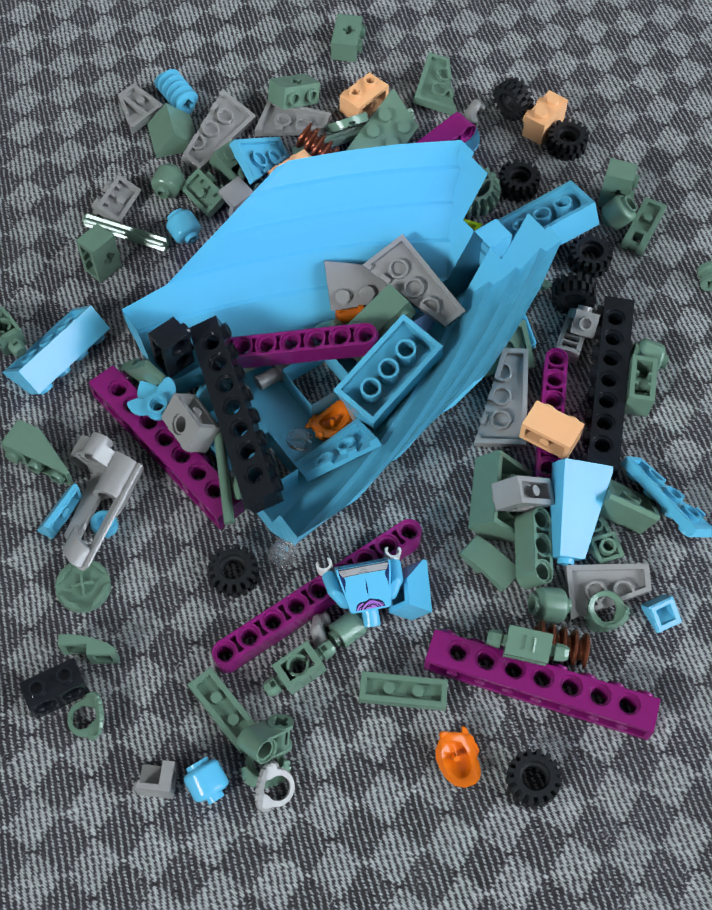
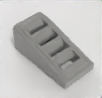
M566 317L555 348L563 349L568 355V362L577 365L585 337L566 333L567 331L570 332V327L568 326H571L573 320ZM564 338L572 339V340L579 341V342L577 343V342L570 341V340H567V339H564ZM562 344H566V345H569V346L576 347V349H575V348L568 347V346H564V345H562Z

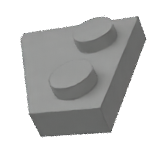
M135 83L118 94L120 105L130 131L133 134L144 127L163 106L161 102Z

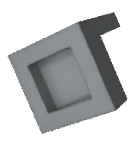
M239 176L222 187L218 192L222 199L230 206L229 216L253 193L252 189Z
M163 760L162 766L144 764L139 782L134 783V790L137 795L173 799L179 770L175 761Z

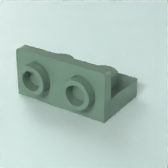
M197 168L182 184L181 190L208 218H211L225 203L218 194L219 190L224 186L221 184L218 187L215 184L218 180L209 171L204 173Z

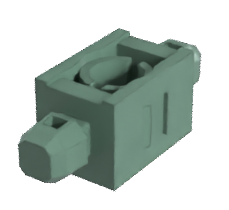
M2 306L0 308V349L5 356L12 353L16 357H21L26 354L25 345H27V341L21 328Z
M509 625L507 634H504L503 630H489L486 643L492 647H504L502 657L542 666L548 664L549 657L553 658L552 661H567L570 648L564 644H552L554 634L515 625Z
M328 639L318 643L317 648L313 649L310 643L306 641L271 665L277 676L274 678L271 676L263 684V688L269 697L283 692L282 688L284 687L293 695L325 673L327 669L322 660H328L335 654L336 649ZM307 656H309L312 662L314 663L313 666H311V664L307 660ZM305 663L306 668L303 672L293 673L296 664ZM287 670L293 678L291 681L285 673Z

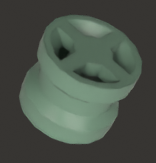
M709 261L697 268V275L701 278L700 287L704 291H712V261Z

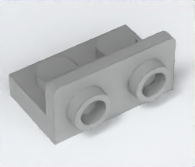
M118 174L114 181L109 179L102 191L105 194L103 197L98 195L91 207L94 211L92 214L96 216L99 214L106 219L121 223L142 189Z

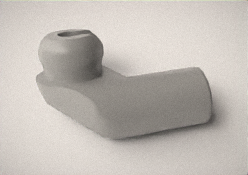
M326 612L320 615L317 613L312 618L311 635L316 648L318 643L328 640L324 628L328 627L332 622L329 614Z

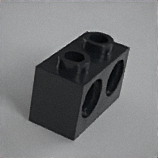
M174 316L148 333L154 361L168 377L172 378L195 362L193 355L194 346L190 339L192 333L185 323L180 324Z
M74 658L18 683L28 709L36 719L79 700L90 692L82 671Z

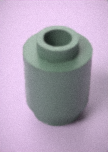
M348 611L328 626L330 632L327 634L336 647L347 648L367 633V628L369 627H364L361 612L351 614Z

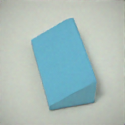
M74 483L63 493L38 527L37 531L51 539L55 538L80 502L82 494L77 484Z

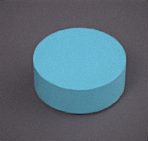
M109 510L98 511L92 516L90 527L95 535ZM116 517L105 538L111 537L117 532L119 524Z

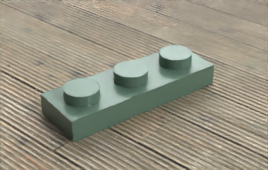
M210 667L188 683V688L241 754L243 751L237 747L238 737L243 729L256 723Z
M362 671L359 703L446 711L448 680Z

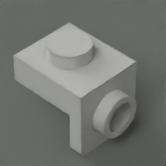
M578 305V308H569L567 317L573 319L569 330L570 333L594 338L600 315L592 313L593 308Z

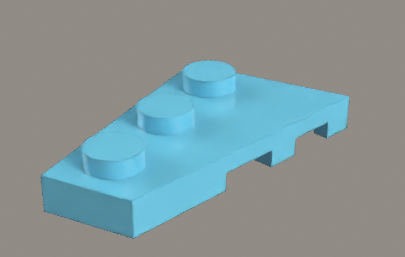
M280 137L234 139L229 144L250 185L268 173L272 167L282 163L290 156Z

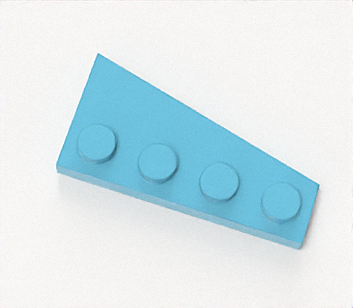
M625 457L621 465L627 471L626 475L644 488V494L661 506V512L679 525L678 529L682 534L687 537H712V526L703 519L706 514L700 508H694L683 501L685 495L678 489L676 490L668 485L665 486L666 479L641 457Z

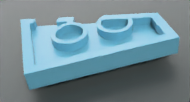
M357 418L294 464L304 478L310 481L382 446V444Z

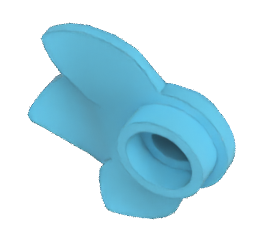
M170 377L163 379L159 386L140 381L137 390L138 398L127 402L128 408L135 415H148L153 420H162V414L173 394L177 392L175 383Z

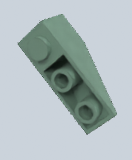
M231 139L214 151L209 163L225 182L229 183L239 176L254 192L264 179L261 177L251 185L249 184L229 146L233 141Z
M18 419L0 443L5 451V457L15 464L20 462L27 465L36 474L42 472L48 475L57 484L73 485L74 482L68 469L42 431Z

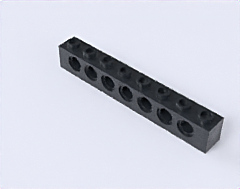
M605 296L603 305H598L596 314L600 315V322L597 325L593 339L598 341L597 345H593L591 359L595 360V365H591L589 380H593V386H589L587 401H591V406L586 408L584 422L589 423L588 429H584L582 444L586 445V452L582 451L580 461L613 466L611 479L615 481L620 467L635 300Z
M215 315L190 327L191 339L244 505L256 514L283 502L284 499L281 491L284 490V486L279 476H275L273 468L276 467V463L272 454L267 452L265 445L268 444V439L264 431L259 428L258 423L261 422V418L256 408L252 407L251 400L254 398L250 388L247 385L245 386L243 379L246 378V374L241 364L237 362L236 358L239 357V353L229 338L232 337V332L226 322L222 323ZM255 452L254 456L248 459L249 456ZM263 475L261 480L256 482L257 478Z

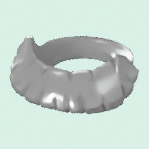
M276 761L266 763L263 769L260 770L255 788V805L263 813L270 812L274 807L278 808L287 804L295 790L294 778L289 771L279 767ZM275 776H284L289 783L288 793L280 800H273L264 793L266 781Z

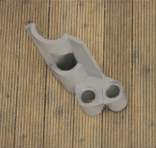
M93 432L90 437L81 435L69 455L70 462L73 465L93 472L64 534L67 541L63 546V552L68 561L82 571L90 566L113 520L124 509L144 471V467L140 463L117 450H112L113 441L97 432ZM115 498L91 545L88 546L81 537L102 500Z

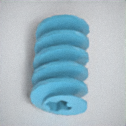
M169 69L159 74L154 83L169 104L188 114L192 113L197 103L198 95L183 76L180 75L178 70Z

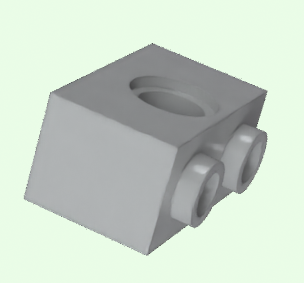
M174 393L161 416L169 431L175 436L185 452H207L220 430L219 425L195 394Z
M517 475L491 484L492 499L496 511L527 512L537 507L545 508L555 505L550 478Z

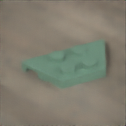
M394 89L390 91L346 151L408 144L418 131V125Z

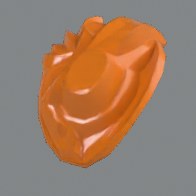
M338 400L321 414H314L312 418H309L305 429L311 428L315 432L316 438L326 441L350 424L352 419L344 403Z
M464 726L461 727V732L441 731L435 749L436 761L440 771L454 786L466 788L476 784L481 776V768L478 760L480 750L474 737L469 734Z

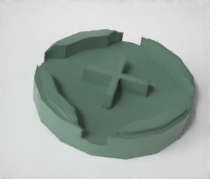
M367 112L328 124L325 126V129L329 135L367 122L369 118Z
M92 560L90 566L84 571L68 563L59 572L55 580L56 595L59 602L67 610L76 613H88L99 608L107 600L111 592V579L106 568L97 561Z

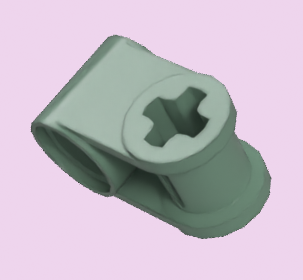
M275 714L259 723L248 726L240 733L237 747L259 764H265L271 759L291 751L292 740L290 739V730L294 727V720L285 714Z

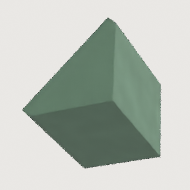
M167 103L147 123L156 158L184 153L195 135L190 114Z
M612 479L610 480L600 516L639 534H642L658 522L661 516L652 499Z

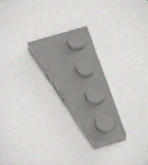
M503 349L480 421V427L476 434L474 446L526 448V440L520 438L519 434L522 423L527 416L529 349Z

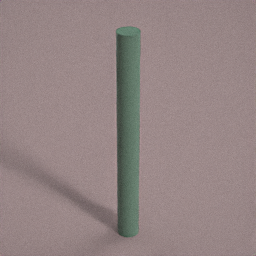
M219 430L214 442L223 519L225 525H232L235 523L227 452L221 430Z

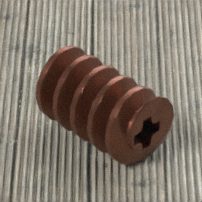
M310 123L303 130L296 143L297 148L304 146L303 149L308 153L311 152V156L339 152L340 149L339 146L334 149L331 148L333 140L327 143L324 142L326 134L318 137L319 128L311 131L313 123Z
M540 620L534 627V630L554 634L552 644L560 643L569 647L571 666L574 667L577 661L581 660L582 669L584 670L591 648L590 634L585 632L579 639V632L574 629L568 636L567 627L565 626L561 627L557 633L555 623H551L546 630L545 621Z

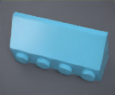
M571 180L498 219L512 234V242L529 213L545 230L549 225L562 238L560 245L600 224L595 201Z
M91 305L73 308L26 350L25 355L16 359L6 368L3 374L29 394L43 395L53 387L52 382L57 377L61 378L71 370L69 366L74 361L78 362L89 353L87 351L88 348L93 344H99L105 339L106 336L104 334L110 327Z
M402 314L335 387L333 392L360 421L372 431H375L442 357L443 345L406 315Z

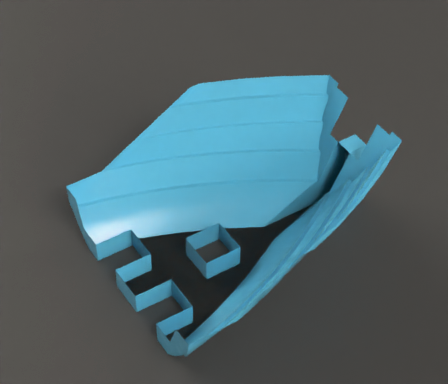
M462 140L397 144L289 160L272 171L167 285L122 309L130 333L133 335L144 359H148L165 375V379L168 376L154 361L148 333L173 316L180 324L185 323L190 328L216 315L222 323L226 322L228 324L232 337L315 328L321 322L336 319L335 310L331 311L324 260L364 264L403 234L466 310L463 316L446 329L434 321V326L428 334L443 345L442 357L375 431H372L367 426L378 438L382 446L310 481L304 478L294 463L325 441L316 438L315 432L311 428L305 429V425L314 414H321L333 403L340 400V398L332 392L311 405L292 381L324 362L342 381L356 366L357 362L352 358L293 363L282 370L283 382L278 381L262 391L255 384L254 376L269 370L272 366L258 367L246 373V378L243 380L245 386L247 385L252 392L254 398L251 400L252 407H255L260 415L261 422L258 425L260 430L262 429L267 436L268 444L265 445L266 449L270 447L290 472L289 475L281 479L284 490L281 491L284 501L257 514L272 533L287 542H291L294 546L336 513L356 501L392 461L400 457L440 414L455 406L488 373L517 330L538 293L562 241V238L549 225L545 230L529 213L512 242V234L497 219L492 220L475 231L463 220L488 173L472 158L474 152ZM411 304L414 310L416 311L414 315H417L422 312L420 309ZM195 348L193 351L195 362L171 378L175 383L176 393L185 394L205 382ZM211 411L209 414L215 422H218L215 411ZM213 440L208 450L216 459L215 442ZM227 452L228 469L230 472L233 468ZM255 452L252 453L248 459L252 458Z

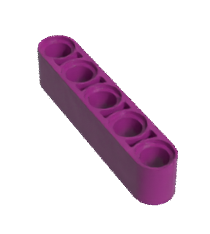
M456 112L416 143L462 140L466 143L474 135L476 126L460 112Z

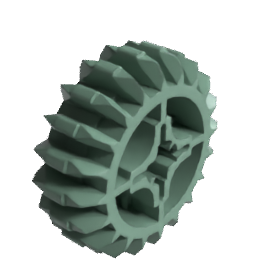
M489 167L484 168L488 174L466 214L468 219L470 216H475L478 219L480 214L486 216L488 211L493 212L495 206L499 203L501 196L500 179L496 178L495 172H490Z

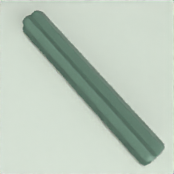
M86 213L82 219L85 227L92 228L98 223L104 229H110L117 237L161 251H166L170 244L169 239L90 213Z

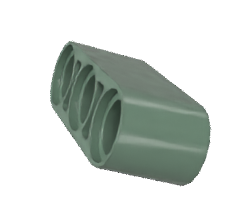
M537 507L517 515L514 523L516 579L523 589H531L548 584L553 579L551 517L545 508Z

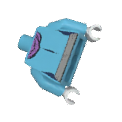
M387 546L381 559L334 568L332 560L327 558L329 566L324 569L320 568L317 561L316 569L318 574L322 576L328 595L338 606L348 609L351 614L361 612L364 627H374L381 624L378 609L391 606V600L396 598L403 582L400 562L402 550L397 546L396 555H391L388 552Z

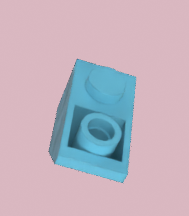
M422 559L402 569L403 582L396 598L391 600V606L388 607L390 614L414 620L432 612L427 560Z

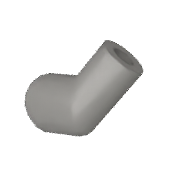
M474 99L465 110V117L476 128L479 125L476 114L482 113L485 110V102L481 101V99Z

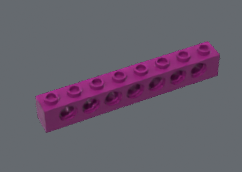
M112 365L89 381L92 394L220 530L225 527L221 496L211 497L215 493H220L218 469L214 470L208 457L203 452H185L163 420H153L148 415L138 416L130 411L127 402L138 398V387L135 388L131 384V379L124 371L119 372ZM182 459H188L186 462H179ZM198 476H205L203 479L200 480L195 479ZM231 487L235 519L245 509L242 499L235 500L233 498Z
M447 629L441 631L434 630L424 663V670L647 741L654 733L661 699L653 697V694L648 691H633L625 688L619 682H604L596 679L590 673L581 672L578 674L569 671L567 667L560 664H546V666L502 657L504 647L494 648L485 645L483 641L476 638L465 639ZM454 651L461 652L464 658L456 660L450 653ZM487 660L491 663L492 667L482 668L478 661ZM510 668L515 669L519 672L520 676L511 677L506 673V670ZM534 678H544L548 685L539 686L535 683ZM570 686L575 690L576 694L568 695L563 691L562 687ZM591 695H599L603 699L604 704L595 703L591 699ZM625 703L629 705L632 713L624 712L619 704Z

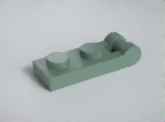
M645 197L620 248L624 250L631 249L636 251L637 255L643 256L666 211L667 205ZM633 237H634V238H637V239L641 240V242L639 243V242L634 241V240H632V239H633Z

